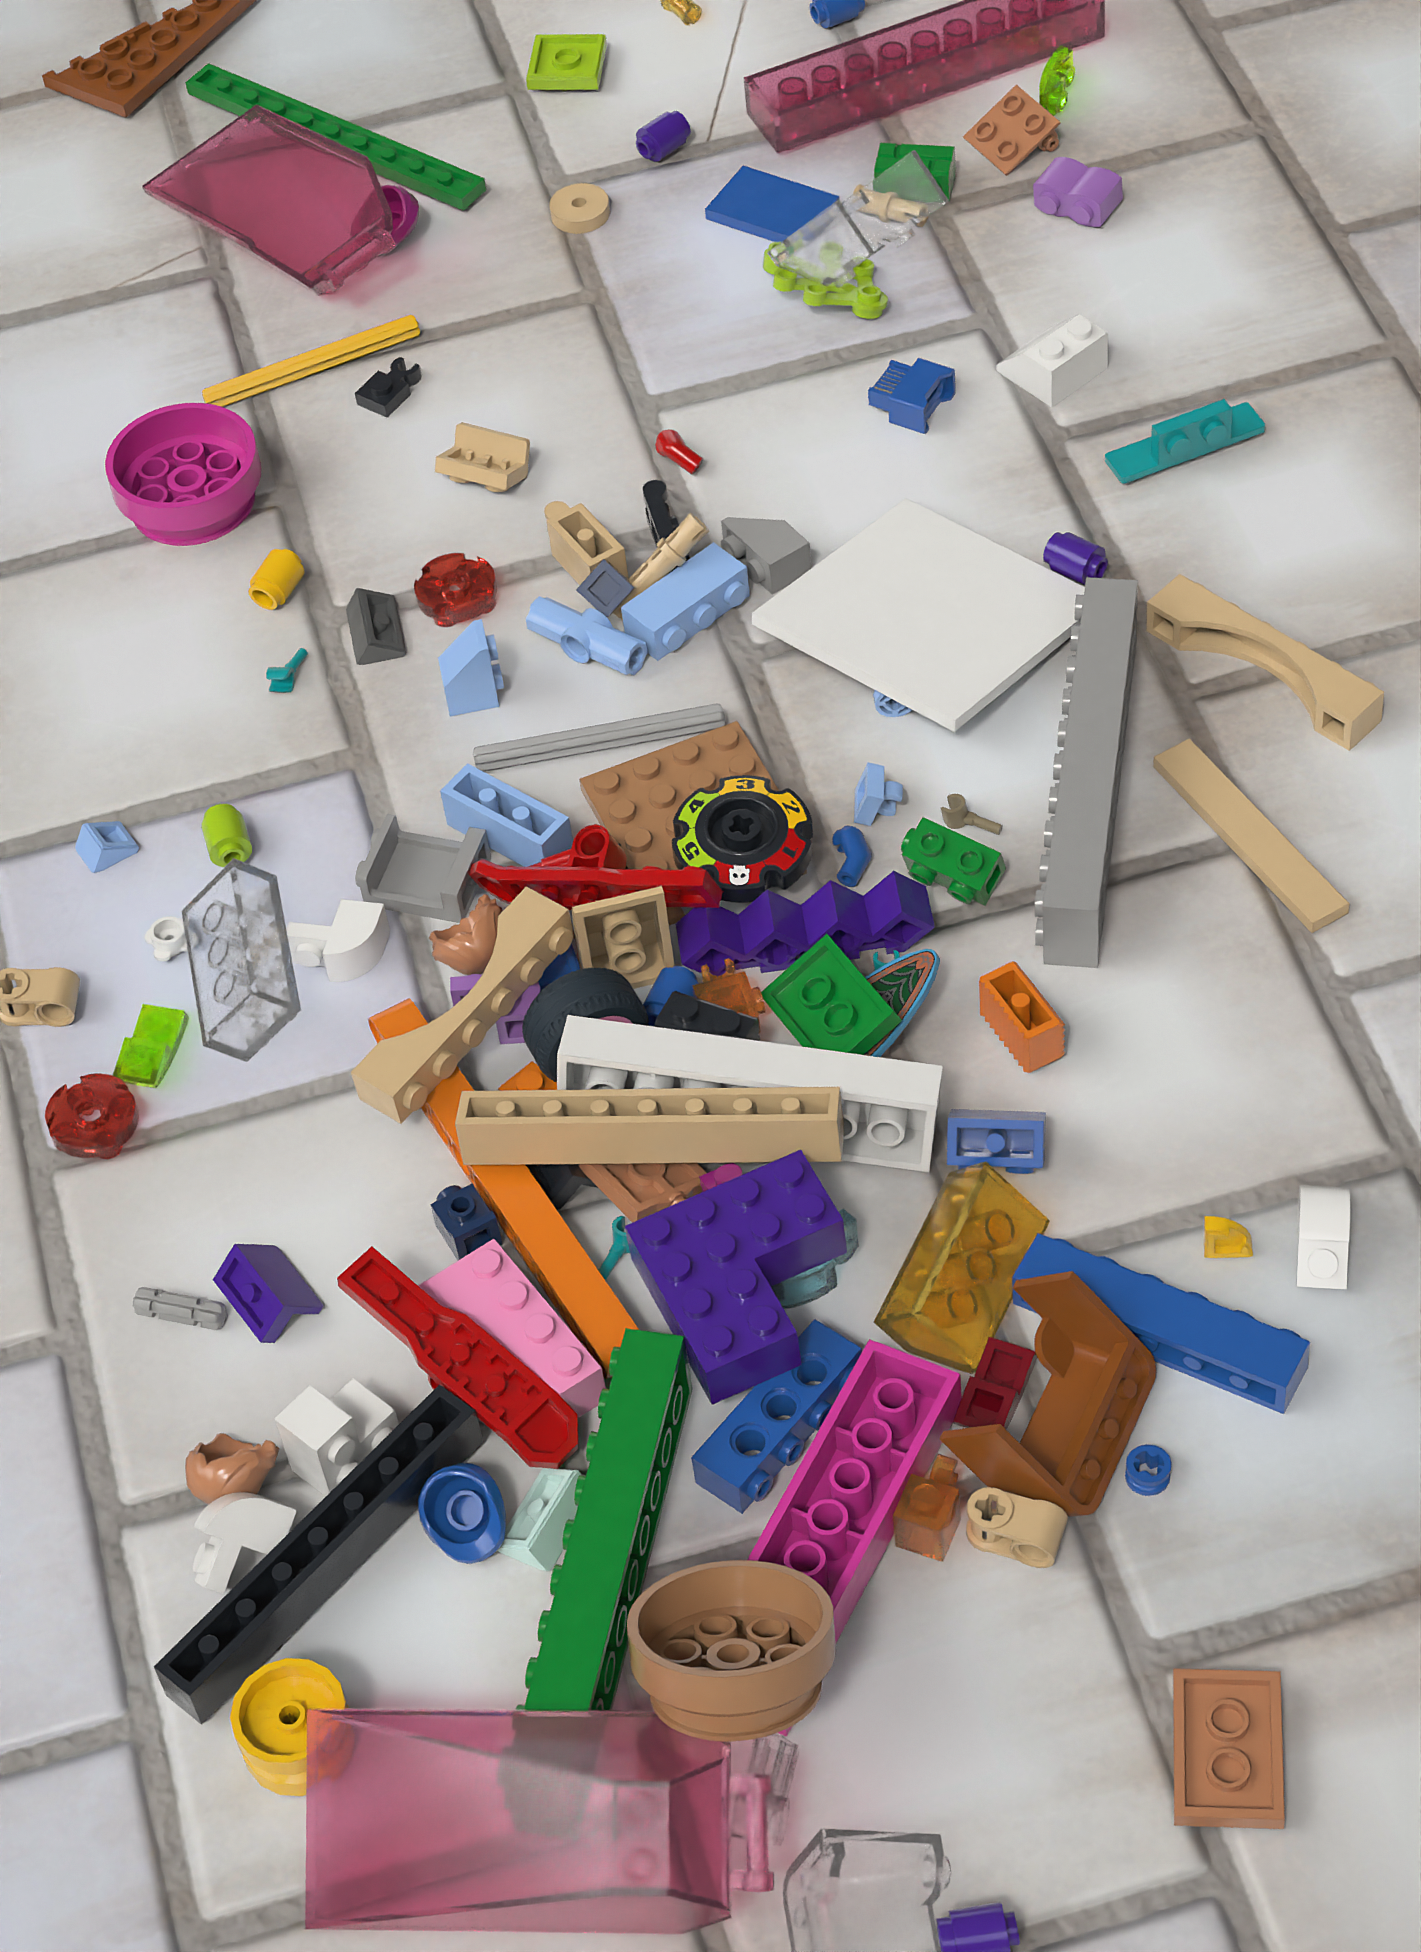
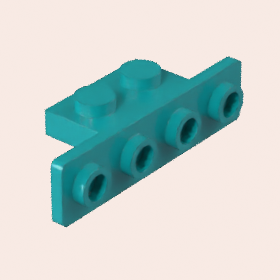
M1225 399L1152 425L1151 437L1107 452L1105 454V462L1120 483L1126 484L1264 433L1265 423L1248 402L1231 407Z

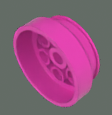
M207 403L174 404L140 416L122 429L115 437L108 449L105 460L107 479L118 509L128 519L133 521L137 529L146 537L159 543L174 546H191L210 542L238 527L249 515L254 505L255 490L259 484L262 471L255 437L248 423L229 409Z

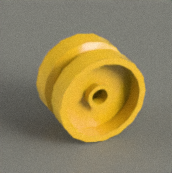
M285 1658L265 1664L247 1677L234 1696L230 1715L234 1737L242 1752L248 1771L262 1787L279 1795L305 1796L324 1790L343 1775L352 1761L357 1741L355 1725L342 1686L328 1668L309 1659Z

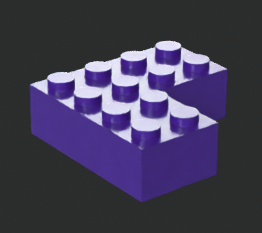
M801 1149L625 1226L631 1260L672 1334L684 1336L688 1363L712 1405L802 1365L797 1331L771 1286L846 1254L847 1246L843 1218Z

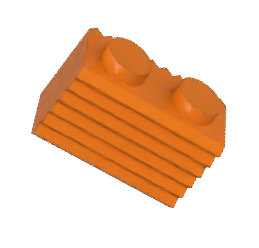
M1012 961L980 977V1016H985V1022H989L990 1028L994 1029V1034L999 1035L1000 1041H1004V1047H1009V1053H1012L1014 1059L1018 1060V1066H1023V1072L1031 1073L1061 1058L1065 1054L1063 1050L1065 1048L1063 1045L1065 1042L1063 1039L1065 1037L1063 1033L1065 1031L1063 1028L1064 1022L1017 962Z

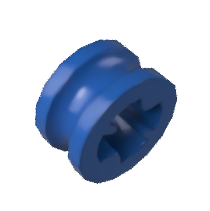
M1141 1445L1131 1450L1127 1456L1125 1480L1129 1488L1143 1496H1153L1164 1491L1170 1483L1172 1462L1169 1455L1162 1448L1155 1445ZM1146 1464L1150 1469L1157 1467V1475L1151 1476L1147 1471L1139 1472L1140 1465Z

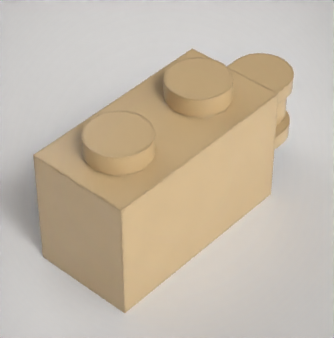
M554 501L546 505L544 513L547 519V531L552 556L579 585L582 584L603 559L610 562L621 574L629 579L625 549L582 503L571 508L562 501Z

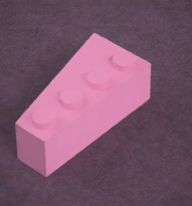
M492 1239L418 1285L441 1306L470 1317L553 1388L577 1413L578 1418L598 1406L601 1391L603 1388L606 1389L601 1366L495 1239Z

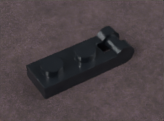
M651 480L643 486V497L646 504L647 523L656 548H658L657 543L661 538L666 539L675 531L679 524L676 515L670 516L669 505L665 502L668 498L666 484L661 480ZM689 553L685 556L686 561L690 559Z

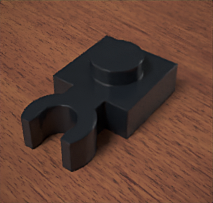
M396 358L391 363V371L388 374L378 370L354 393L357 405L388 418L411 395L409 387L416 385L421 380L422 375L419 364H415L411 369L406 370L404 358Z

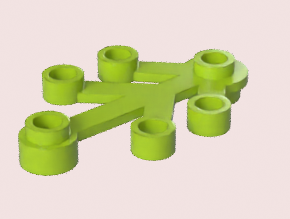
M773 242L764 251L763 269L774 275L773 287L783 292L804 290L803 302L807 305L852 306V312L856 316L866 319L880 317L883 310L887 307V295L881 292L880 288L873 286L872 278L875 265L873 261L865 258L854 259L851 264L850 276L857 280V287L846 282L842 267L845 250L842 246L826 244L822 247L821 263L826 266L827 272L794 257L791 246L786 243ZM797 273L806 278H797Z

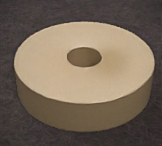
M578 183L563 187L552 196L549 203L553 224L561 231L567 233L581 234L594 231L604 225L610 216L607 193L602 188L593 184Z

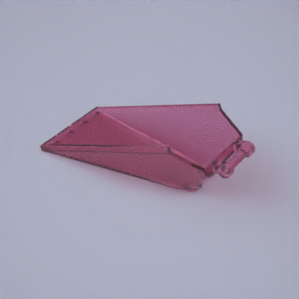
M257 104L142 185L145 193L318 296L332 291L336 292L345 285V279L355 272L364 269L370 261L381 253L388 254L396 248V244L390 236L393 230L392 212L369 158Z
M307 1709L305 1929L684 1934L732 1918L731 1890L748 1892H768L774 1890V1872L769 1871L768 1794L774 1793V1776L767 1774H731V1742L712 1741L688 1736L669 1727L651 1710ZM731 1793L746 1794V1870H731Z

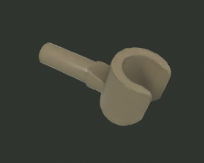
M950 794L947 796L950 809L941 807L943 820L947 827L958 829L968 824L997 835L1001 833L1003 825L968 811L965 798L962 795Z

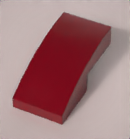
M989 1337L975 1376L969 1377L953 1420L954 1424L965 1428L1001 1424L1007 1430L1037 1360L1036 1352Z

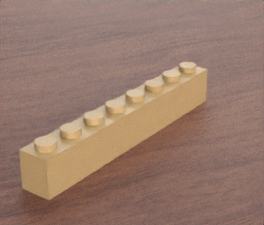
M840 1087L462 1091L455 1121L463 1165L773 1162L800 1149L808 1162H841L844 1138Z

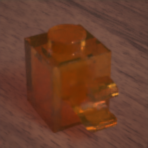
M730 958L724 960L726 972L720 976L712 975L707 964L701 966L703 983L692 985L695 998L734 1010L737 1014L743 1013L758 1018L759 1021V1014L766 1012L764 1000L759 987L751 988L745 971L736 973L735 964Z
M938 1454L929 1479L914 1474L910 1475L893 1514L895 1547L941 1562L944 1561L961 1521L959 1489L955 1488L959 1475L954 1472L958 1460Z

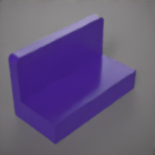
M235 1243L213 1278L214 1283L261 1343H275L293 1314H319L324 1306L281 1250L275 1245Z

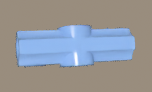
M540 596L530 605V611L526 617L527 629L559 643L565 654L574 661L586 663L591 658L625 675L631 674L633 676L642 668L644 658L647 655L646 643L613 628L609 619L600 611L588 608L583 613H580L548 597L542 598Z

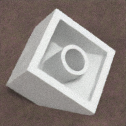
M1076 315L1051 326L996 364V371L1050 407H1054L1108 368V332L1082 315Z

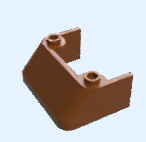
M1073 1271L1016 1280L1013 1289L1042 1318L1035 1334L1034 1348L1040 1363L1052 1374L1019 1443L1001 1424L946 1430L942 1432L939 1439L987 1487L998 1488L1004 1492L1033 1500L1039 1499L1051 1502L1062 1508L1069 1517L1090 1515L1100 1505L1155 1382V1361L1147 1347Z

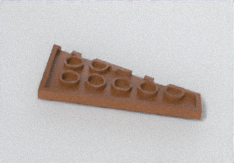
M192 0V4L177 11L172 7L162 13V20L152 25L145 21L101 44L100 52L89 58L84 59L78 56L70 60V67L58 74L53 70L43 74L44 85L57 92L127 117L256 0Z

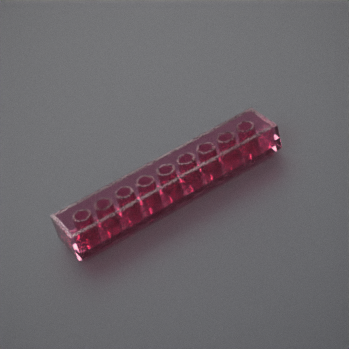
M963 0L743 77L746 111L777 154L792 150L800 145L825 138L831 134L859 126L873 119L890 115L901 109L924 103L932 98L957 91L960 88L988 80L1005 72L1022 68L1033 62L1053 57L1064 51L1104 38L1105 0Z

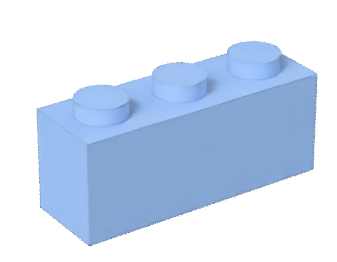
M713 542L687 560L681 567H677L621 607L624 633L645 642L647 653L659 661L671 651L678 649L685 641L699 631L709 627L716 619L730 609L740 605L750 596L747 566Z
M468 763L440 790L448 826L465 835L469 827L486 830L489 848L524 867L539 863L543 858L572 848L573 838L568 816Z

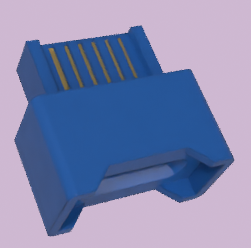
M918 358L912 366L891 360L888 368L875 385L868 389L869 405L889 411V423L926 434L929 430L926 421L941 402L952 400L955 396V369L922 358Z

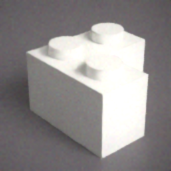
M354 1378L331 1400L309 1385L274 1418L291 1470L325 1497L399 1425L395 1410Z

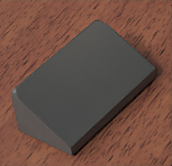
M356 588L346 608L356 664L367 665L404 657L406 650L395 596Z

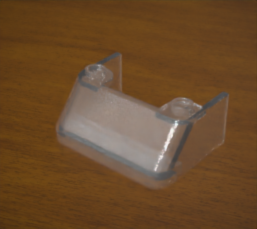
M913 150L844 201L840 202L837 200L770 250L768 255L774 264L782 269L826 287L834 283L837 288H840L856 276L853 268L891 242L896 247H899L915 235L912 227L949 200L917 152Z

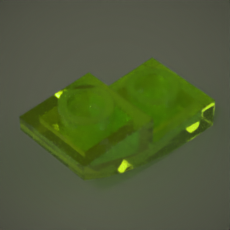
M1062 45L1058 47L1048 60L1039 84V103L1053 116L1061 112L1066 106L1068 100L1066 88L1071 85L1075 76L1073 49Z
M147 1004L142 1005L132 1038H124L112 1076L114 1082L157 1089L166 1075L183 1038L189 1020L185 1010Z

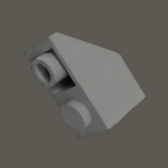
M727 517L721 521L722 549L747 566V573L750 579L756 584L760 583L772 595L790 585L811 569L809 542L785 520Z

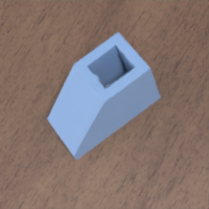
M482 619L474 620L438 657L450 716L499 707L496 690L503 689L504 684L500 665H491V661L499 659L494 634L485 636Z

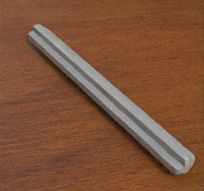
M716 703L477 746L473 750L476 768L481 771H489L711 731L724 726L725 718L721 704Z

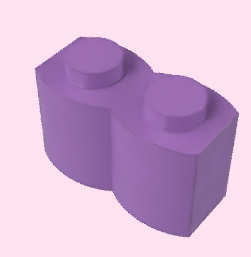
M1067 157L1055 158L1033 184L1035 207L1046 214L1058 217L1068 216L1075 222L1089 227H1100L1123 199L1122 178L1119 175L1105 168H1088L1083 163Z

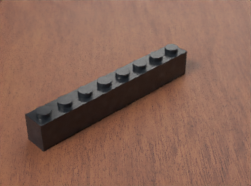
M439 1384L154 1666L166 1696L202 1725L243 1684L245 1679L253 1674L418 1508L420 1492L427 1479L434 1472L444 1467L463 1463L483 1443L476 1411Z

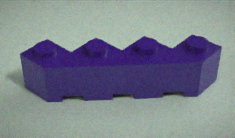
M894 870L864 896L832 880L828 881L801 905L767 889L739 914L721 906L719 908L694 907L676 923L682 965L715 980L734 978L733 970L760 967L761 973L786 970L826 934L829 935L850 960L860 959V951L885 948L886 954H894L893 950L899 953L905 952L935 927L926 886Z

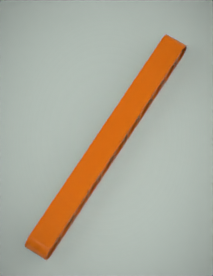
M410 998L368 1018L370 1029L377 1043L384 1039L403 1035L428 1024ZM456 1066L454 1072L447 1079H443L431 1091L421 1109L463 1172L474 1185L490 1212L493 1211L497 1217V1222L571 1332L601 1366L603 1377L607 1379L611 1377L609 1374V1363L613 1347H621L625 1328L639 1329L525 1164L463 1165L455 1121L461 1092L474 1091L459 1067Z

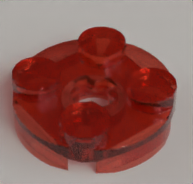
M449 553L436 557L426 563L421 569L423 575L419 580L415 579L414 591L417 604L425 615L434 619L437 626L451 627L457 622L468 621L481 614L489 613L496 606L497 583L494 570L485 559L478 556L477 561L465 559L464 553ZM457 585L461 589L452 591L450 587Z
M94 1073L81 1076V1083L75 1084L69 1089L66 1084L57 1089L50 1098L45 1110L46 1124L55 1148L79 1158L100 1157L102 1159H111L120 1154L122 1145L132 1137L139 1122L138 1106L128 1086L118 1077ZM94 1110H100L101 1116L93 1121H85L82 1118L84 1115H92Z

